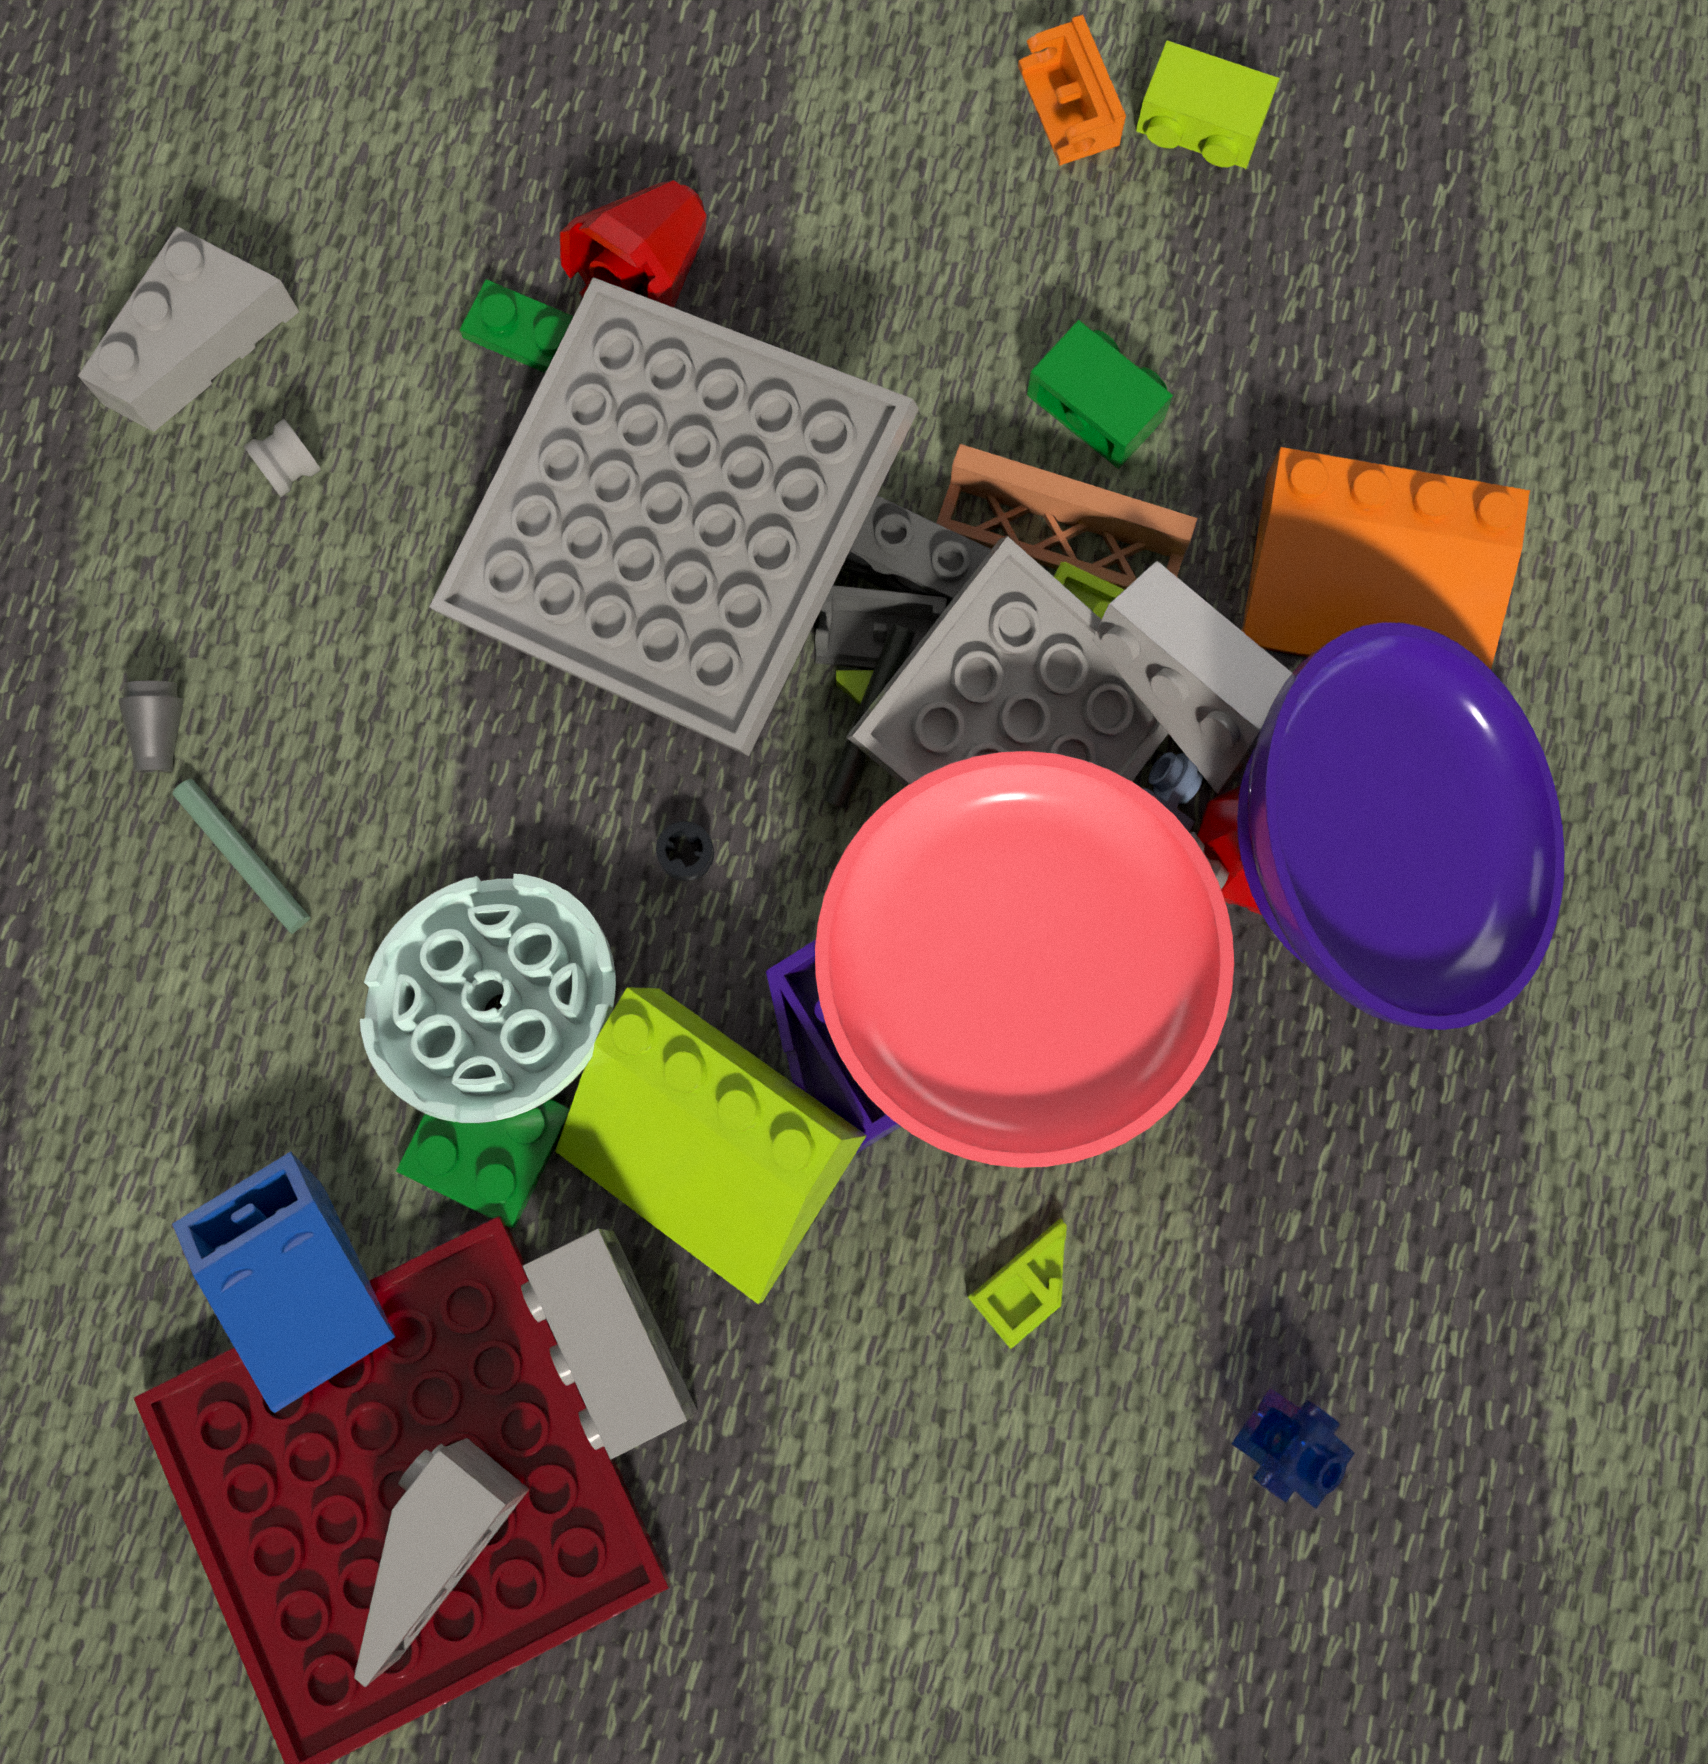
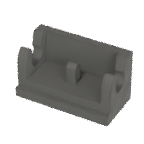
M833 585L820 610L819 626L816 629L815 663L874 670L892 623L916 632L905 658L906 660L946 609L947 598Z

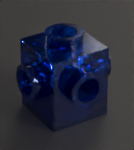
M1271 1388L1231 1443L1259 1467L1252 1476L1257 1483L1284 1503H1287L1294 1493L1315 1509L1318 1508L1328 1493L1334 1491L1339 1486L1345 1475L1346 1466L1355 1454L1334 1434L1339 1428L1340 1423L1307 1399L1299 1408Z

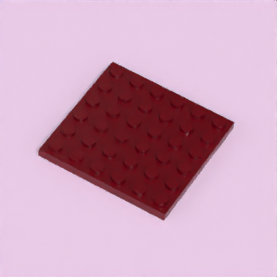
M501 1216L369 1280L394 1332L395 1338L276 1413L270 1410L235 1347L134 1397L138 1411L285 1764H329L665 1591L671 1586L667 1573L614 1458L610 1460L604 1446L595 1450L583 1430L578 1412L587 1407L576 1383L574 1382L566 1386L554 1366L549 1348L558 1343L547 1319L537 1322L526 1304L521 1290V1285L529 1281L523 1268L525 1262L509 1227L505 1225ZM468 1438L529 1488V1491L401 1658L369 1685L364 1687L354 1676L392 1509L406 1492L398 1483L407 1469L424 1450L427 1449L432 1453L441 1443L447 1447Z

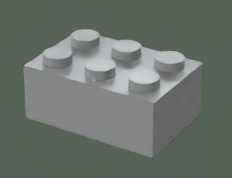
M596 1229L523 1266L529 1281L521 1285L522 1294L535 1320L540 1322L547 1319L558 1343L549 1348L552 1361L564 1384L568 1386L575 1382L587 1407L578 1412L579 1419L590 1444L595 1450L604 1446L611 1460L688 1421L698 1412L615 1231Z

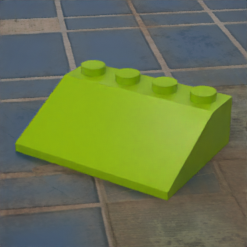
M627 987L596 1038L593 1055L583 1070L555 1152L754 1302L760 1304L773 1287L867 1135L661 989Z

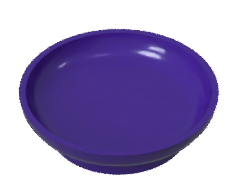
M1377 623L1348 631L1313 652L1289 676L1274 699L1259 732L1256 746L1246 765L1241 782L1237 816L1238 841L1245 876L1260 913L1279 941L1324 984L1348 1003L1368 1015L1406 1027L1437 1030L1462 1028L1481 1022L1508 1005L1529 983L1549 947L1560 910L1565 859L1563 825L1553 777L1542 747L1523 710L1493 671L1459 643L1438 632L1405 623Z

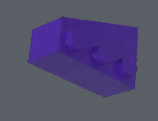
M815 939L766 970L783 1051L787 1054L793 1083L867 1135L856 1152L858 1154L901 1126L887 1116L867 1096L854 1080L837 1052L827 1029L819 1001L815 972Z

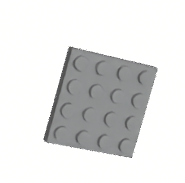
M1006 536L998 540L846 738L906 787L924 775L951 763L980 755L1017 751L1054 753L1082 759L1107 768L1133 781L1167 736L1168 732L1092 640L1102 619L1012 539Z

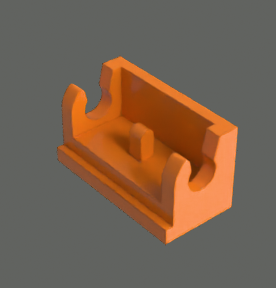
M1084 16L1073 17L1069 23L1039 32L1029 38L1027 45L1033 54L1018 61V68L1059 166L1119 146L1126 114Z

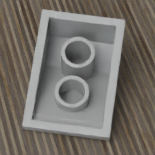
M468 1438L447 1447L441 1443L432 1453L427 1449L424 1450L407 1469L398 1483L406 1492L392 1509L354 1676L364 1687L369 1685L401 1658L529 1491V1488Z

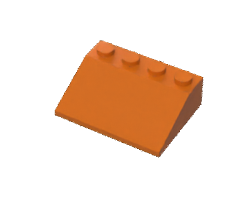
M1280 447L1266 477L1242 632L1265 650L1309 657L1327 643L1356 628L1377 623H1405L1421 626L1450 638L1473 653L1489 669H1492L1522 552L1530 490Z

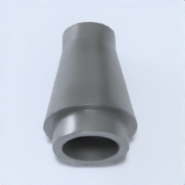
M132 681L124 683V697L119 698L118 702L133 756V771L140 773L155 772L156 770L172 772L173 754L184 702L183 698L177 697V683L168 681Z

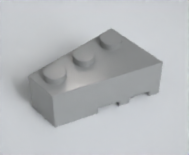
M177 226L78 377L104 406L154 432L208 388L215 376L238 357L243 359L256 348L255 343L282 321L284 323L288 322L299 310L280 279Z
M1158 561L1151 565L1108 605L1092 638L1185 755L1196 765L1198 771L1217 794L1247 765L1256 746L1259 732L1268 711L1283 684L1292 674V672Z

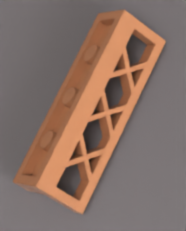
M959 444L952 464L950 485L936 523L990 549L995 546L999 539L1008 536L1040 565L1057 570L1061 561L1067 562L1125 590L1137 579L1126 558L1145 549L1169 556L1167 569L1177 577L1198 518ZM961 491L985 498L995 518L976 527L952 520ZM999 503L1014 509L1004 513ZM1027 513L1044 517L1054 536L1035 545L1027 544L1018 540L1009 522ZM1057 521L1073 527L1062 532ZM1001 526L1005 536L990 531ZM1086 531L1102 535L1112 555L1093 564L1076 558L1067 540ZM1116 540L1131 544V546L1121 550ZM1059 545L1064 555L1048 549ZM1117 563L1122 573L1106 568Z

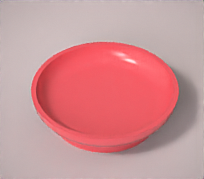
M1033 751L999 752L951 763L924 775L901 789L862 825L840 858L823 898L815 944L816 982L826 1026L839 1056L867 1096L893 1121L934 1147L965 1159L990 1165L1017 1168L1049 1167L1094 1157L1130 1141L1166 1115L1190 1090L1209 1061L1227 1018L1234 974L1233 935L1228 909L1219 882L1208 859L1189 831L1154 796L1119 774L1082 759Z

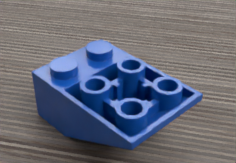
M291 1151L172 1223L195 1280L264 1400L274 1413L395 1338L394 1332L325 1188Z

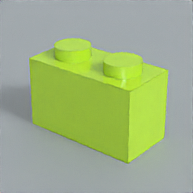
M1167 40L1143 99L1136 131L1146 134L1147 138L1159 147L1171 149L1181 146L1201 153L1206 161L1215 166L1226 168L1237 165L1247 169L1280 78Z

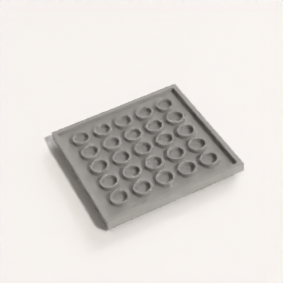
M593 277L429 608L442 616L749 756L919 408L912 398Z

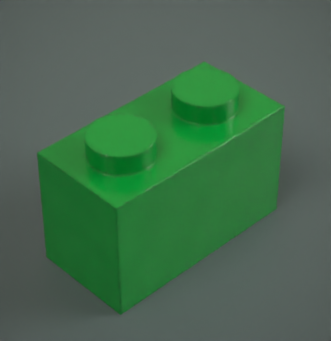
M1080 320L1067 331L1031 370L1027 390L1029 398L1117 469L1121 468L1165 419L1173 394L1167 390L1166 384L1158 374L1149 368H1139L1120 353L1118 345L1109 335L1100 330L1092 331Z

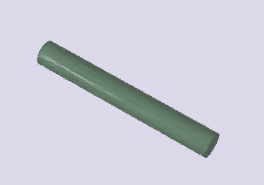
M193 779L183 781L174 789L172 795L290 934L296 932L311 919Z

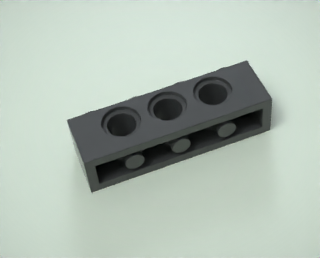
M876 496L841 569L890 592L946 597L947 607L991 549L880 496Z

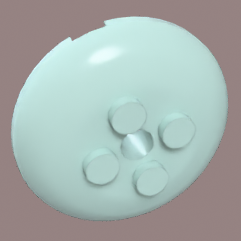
M514 874L513 879L480 881L475 876L458 881L434 892L415 905L394 925L382 941L372 959L364 981L369 989L365 1005V1018L360 1019L361 1035L368 1058L378 1076L398 1097L415 1109L439 1119L460 1123L491 1122L517 1116L538 1107L560 1093L583 1071L590 1061L596 1038L611 1015L614 1006L616 978L609 943L603 930L588 909L572 894L556 884L523 874ZM503 994L500 1000L502 1007L499 1010L492 1008L484 1011L490 999L496 995Z

